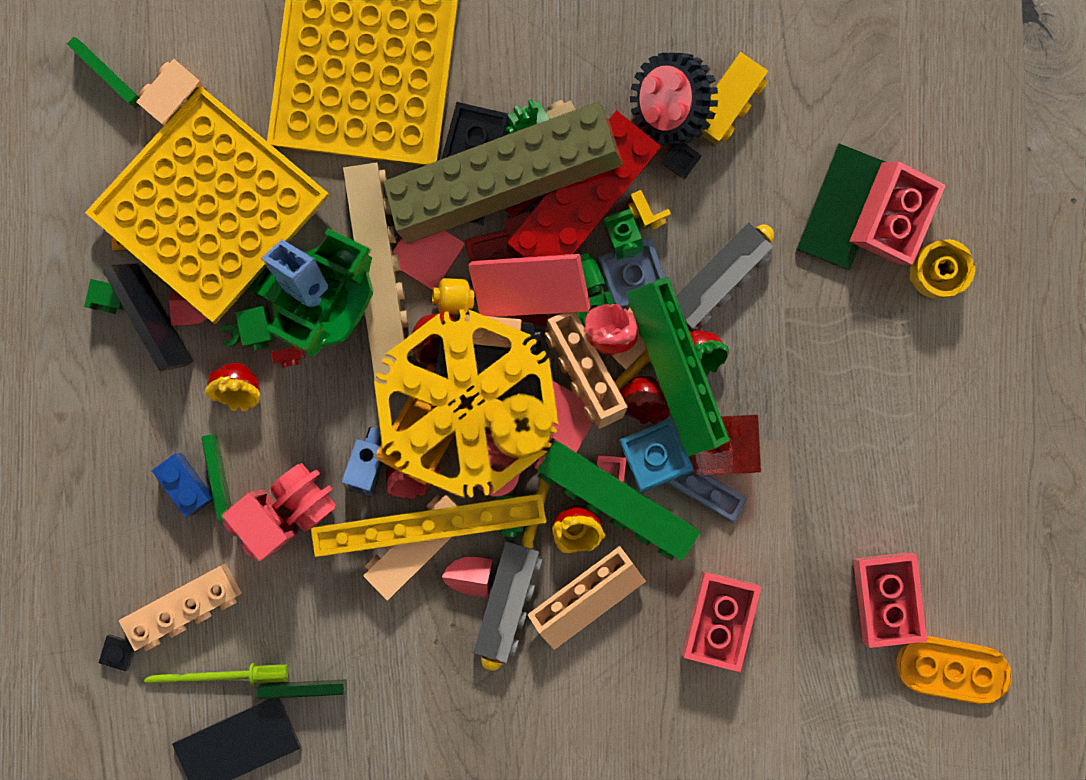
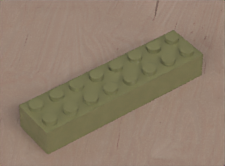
M597 101L384 181L396 231L409 244L623 166L609 118L601 102Z

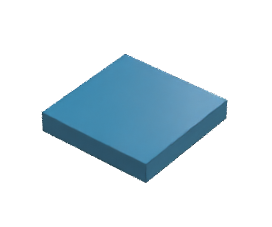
M672 418L619 440L641 493L694 471L690 459L687 457L686 451L680 442V436Z

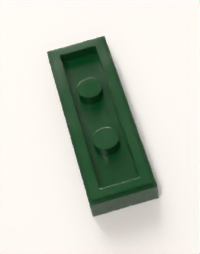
M347 679L261 683L257 687V698L273 699L343 695L347 690Z

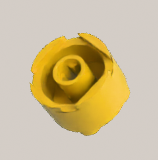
M952 239L938 240L924 246L919 250L914 264L910 265L911 283L922 295L931 299H946L960 294L970 286L975 275V264L969 249L962 243ZM941 264L944 265L943 270L947 272L944 275L940 274V269L938 268Z
M515 395L503 401L496 409L491 421V435L496 447L502 453L514 458H525L538 453L545 446L552 432V417L546 406L538 399L527 395ZM523 420L527 423L526 429L528 432L523 430L518 433L515 431L517 425L514 422L520 423Z

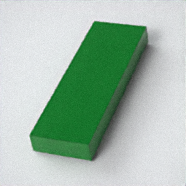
M73 37L67 45L125 101L136 109L139 105L136 101L140 97L77 37Z
M218 434L202 436L201 440L217 520L223 521L225 519L222 517V514L231 508L232 504Z

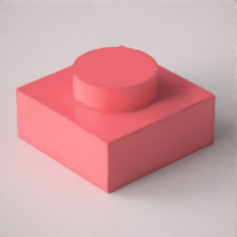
M597 454L596 465L624 482L626 458Z

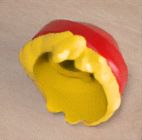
M232 362L210 373L207 387L205 388V396L212 401H218L229 406L231 411L240 408L241 411L245 412L249 408L256 407L259 403L260 383L245 364Z
M574 505L568 507L555 518L552 525L554 542L562 553L592 551L605 538L601 519L596 513L585 506Z

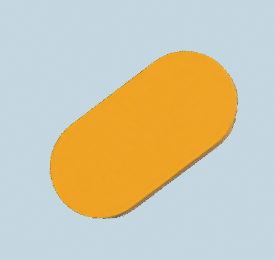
M927 636L926 642L904 644L896 660L898 675L902 682L911 690L921 694L986 705L995 702V700L1001 696L1003 697L1008 692L1012 681V671L1009 663L995 649L933 636Z

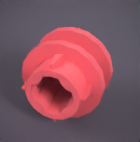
M302 463L297 464L275 481L270 487V492L277 500L272 505L275 510L285 505L292 515L285 521L286 524L290 526L296 523L304 532H308L336 509V504L329 496L334 490L331 485L321 490L314 482L321 473L318 470L310 473Z

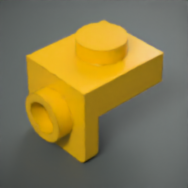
M641 190L630 195V203L627 204V207L631 209L633 218H638L643 229L650 226L651 230H655L667 224L666 218L671 215L669 209L653 216Z

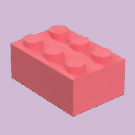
M899 161L883 162L849 242L894 264L913 265L946 185Z
M265 489L249 492L222 514V517L226 520L223 523L225 528L234 537L238 535L245 543L242 547L252 559L257 558L259 561L274 555L300 533L293 524L290 526L286 524L285 521L288 517L281 509L275 510L272 507L275 502Z
M903 552L853 558L863 644L869 648L926 642L927 634L917 554Z
M702 570L681 652L682 656L697 662L741 672L762 587L755 583Z

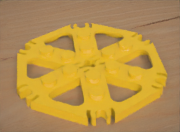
M463 309L460 310V320L457 322L451 321L449 312L446 311L444 313V325L441 324L440 313L385 354L396 360L393 362L388 358H383L382 363L390 367V372L386 375L376 373V377L380 381H387V384H380L374 380L383 449L388 444L395 443L394 446L387 449L386 455L389 456L393 452L401 453L402 458L395 464L396 468L404 466L406 461L410 463L406 469L401 471L402 473L465 498L463 494L464 485L468 486L467 495L469 498H473L472 489L476 485L482 486L484 496H488V482H491L494 494L548 452L540 450L532 456L519 458L502 472L493 471L489 463L485 428L491 430L493 415L502 403L497 398L529 374H534L540 379L543 404L552 417V423L558 426L549 358L546 362L538 364L539 361L544 359L546 352L543 351L539 355H533L530 348L537 341L532 339L527 342L526 346L522 344L531 337L530 334L469 309V322L465 321L466 314ZM482 328L509 339L512 345L511 350L477 375L472 338L474 331ZM430 335H439L443 339L448 379L410 364L407 360L408 352ZM474 386V388L469 392L466 391L470 387ZM397 391L436 408L407 430L398 432L392 427L389 397L393 392ZM479 394L471 404L472 410L469 411L467 408H464L454 414V411L461 404L460 398L462 396L468 399ZM455 401L451 406H448L450 402ZM522 420L520 423L514 422L517 425L516 432L520 433L523 430L528 432L525 421ZM552 426L551 433L555 434L557 429ZM455 431L460 474L456 478H447L424 468L421 465V457ZM547 442L544 448H550L551 443Z

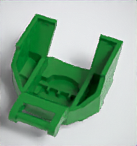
M328 228L325 232L327 236L321 245L305 252V254L315 260L328 285L327 290L321 295L322 300L319 305L310 308L286 293L267 267L247 288L252 293L263 297L273 304L274 322L266 328L269 333L310 357H313L325 347L344 342L360 321L374 293L369 276L372 257L369 255L371 249ZM289 267L290 270L293 273H295V269L293 267Z

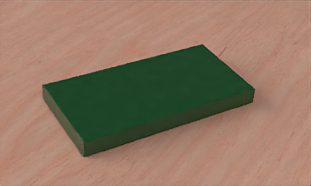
M839 143L796 250L850 270L859 246L849 241L880 166L885 161Z

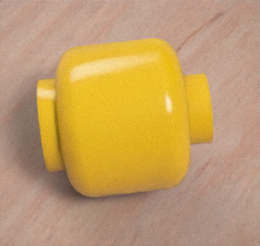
M442 278L438 288L433 287L432 304L438 306L440 313L448 311L449 315L460 316V310L463 309L465 314H467L468 309H473L474 288L469 286L466 279Z

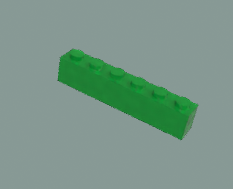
M669 277L626 292L629 307L634 313L639 326L640 336L645 342L650 362L657 374L660 389L665 395L670 409V416L675 422L680 435V442L686 451L687 457L714 449L730 441Z
M551 439L549 442L551 443L550 448L544 450L548 452L540 457L534 466L539 471L537 477L550 485L554 481L564 487L561 492L575 501L578 497L588 502L586 507L600 516L604 512L611 516L610 522L624 531L626 527L636 532L634 538L648 546L650 542L660 547L657 552L672 561L676 557L683 561L701 533L697 528L558 440Z

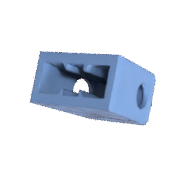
M282 239L261 258L286 293L310 308L319 305L322 300L321 295L327 290L328 285L317 263L312 257ZM289 267H293L295 269V273H293Z
M369 427L365 440H356L342 479L345 489L373 497L383 462L375 459V454L382 444L381 430ZM365 455L373 456L369 462L362 461Z

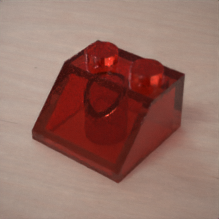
M758 415L721 416L730 441L714 449L694 454L695 475L761 472Z

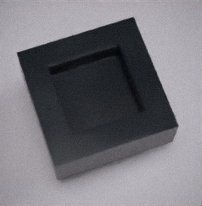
M676 143L662 164L685 180L702 155L685 143Z
M533 323L522 324L523 332L531 335L530 338L524 341V345L526 346L527 342L535 339L537 343L530 348L531 353H537L536 346H542L540 329H534Z
M109 634L106 636L98 663L127 671L129 670L134 649L129 640Z

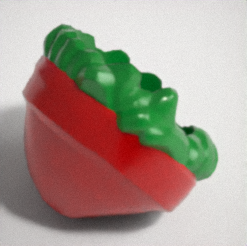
M698 329L690 330L689 333L707 377L709 371L717 372L718 368L726 362L729 348L715 333Z

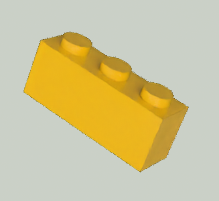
M740 51L717 84L718 94L711 95V100H718V106L710 107L709 110L716 114L714 119H706L711 125L707 130H701L703 133L701 136L715 146L721 140L727 142L736 129L732 126V123L737 116L743 119L752 106L748 101L753 93L759 96L767 85L768 81L764 78L768 70Z

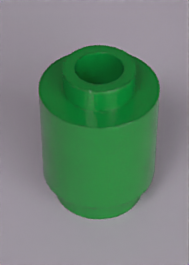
M590 253L580 255L588 297H592L602 292L601 287L605 285V281L595 258H591Z

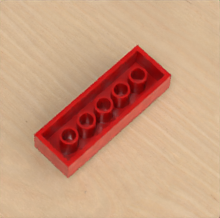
M616 110L609 118V122L623 166L549 192L507 242V248L519 258L575 254L658 153L661 146Z

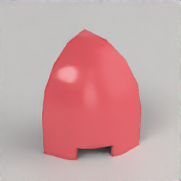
M173 288L171 289L169 298L171 325H193L208 319Z
M463 557L455 560L446 568L442 576L443 581L451 589L460 593L488 598L490 589L488 582L493 567V559Z

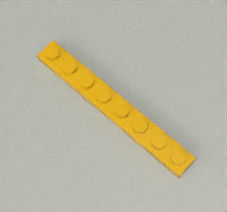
M541 493L312 527L311 533L315 557L541 524L546 523Z

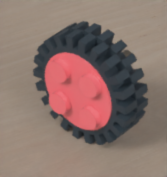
M659 53L658 56L649 58L650 63H643L640 67L644 72H637L634 77L640 83L632 84L631 90L637 91V96H630V103H637V107L632 108L631 112L632 115H640L635 120L636 125L644 126L642 131L650 135V138L654 141H659V143L663 144L691 142L694 138H699L703 135L701 130H707L711 124L706 119H714L716 113L709 109L710 107L718 106V100H711L712 94H718V88L710 87L709 84L716 80L714 75H706L710 71L708 65H701L703 60L693 57L694 55Z

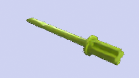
M251 663L247 671L149 675L145 678L144 682L173 683L177 681L196 682L249 679L251 686H256V683L288 682L289 668H287V664L256 666L255 663Z

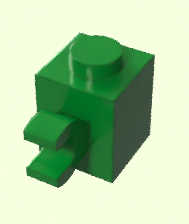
M530 99L527 106L519 108L517 105L513 109L514 112L507 114L509 126L506 127V132L509 135L550 118L539 101L533 102Z
M264 306L235 312L238 325H224L219 328L220 332L231 331L233 334L230 341L223 342V346L226 347L235 346L241 338L242 346L251 347L252 351L269 348L268 343L275 341L274 335L266 329L269 324H272L268 308Z

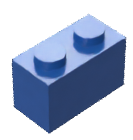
M182 453L173 454L152 470V473L185 517L193 516L213 501L212 493Z

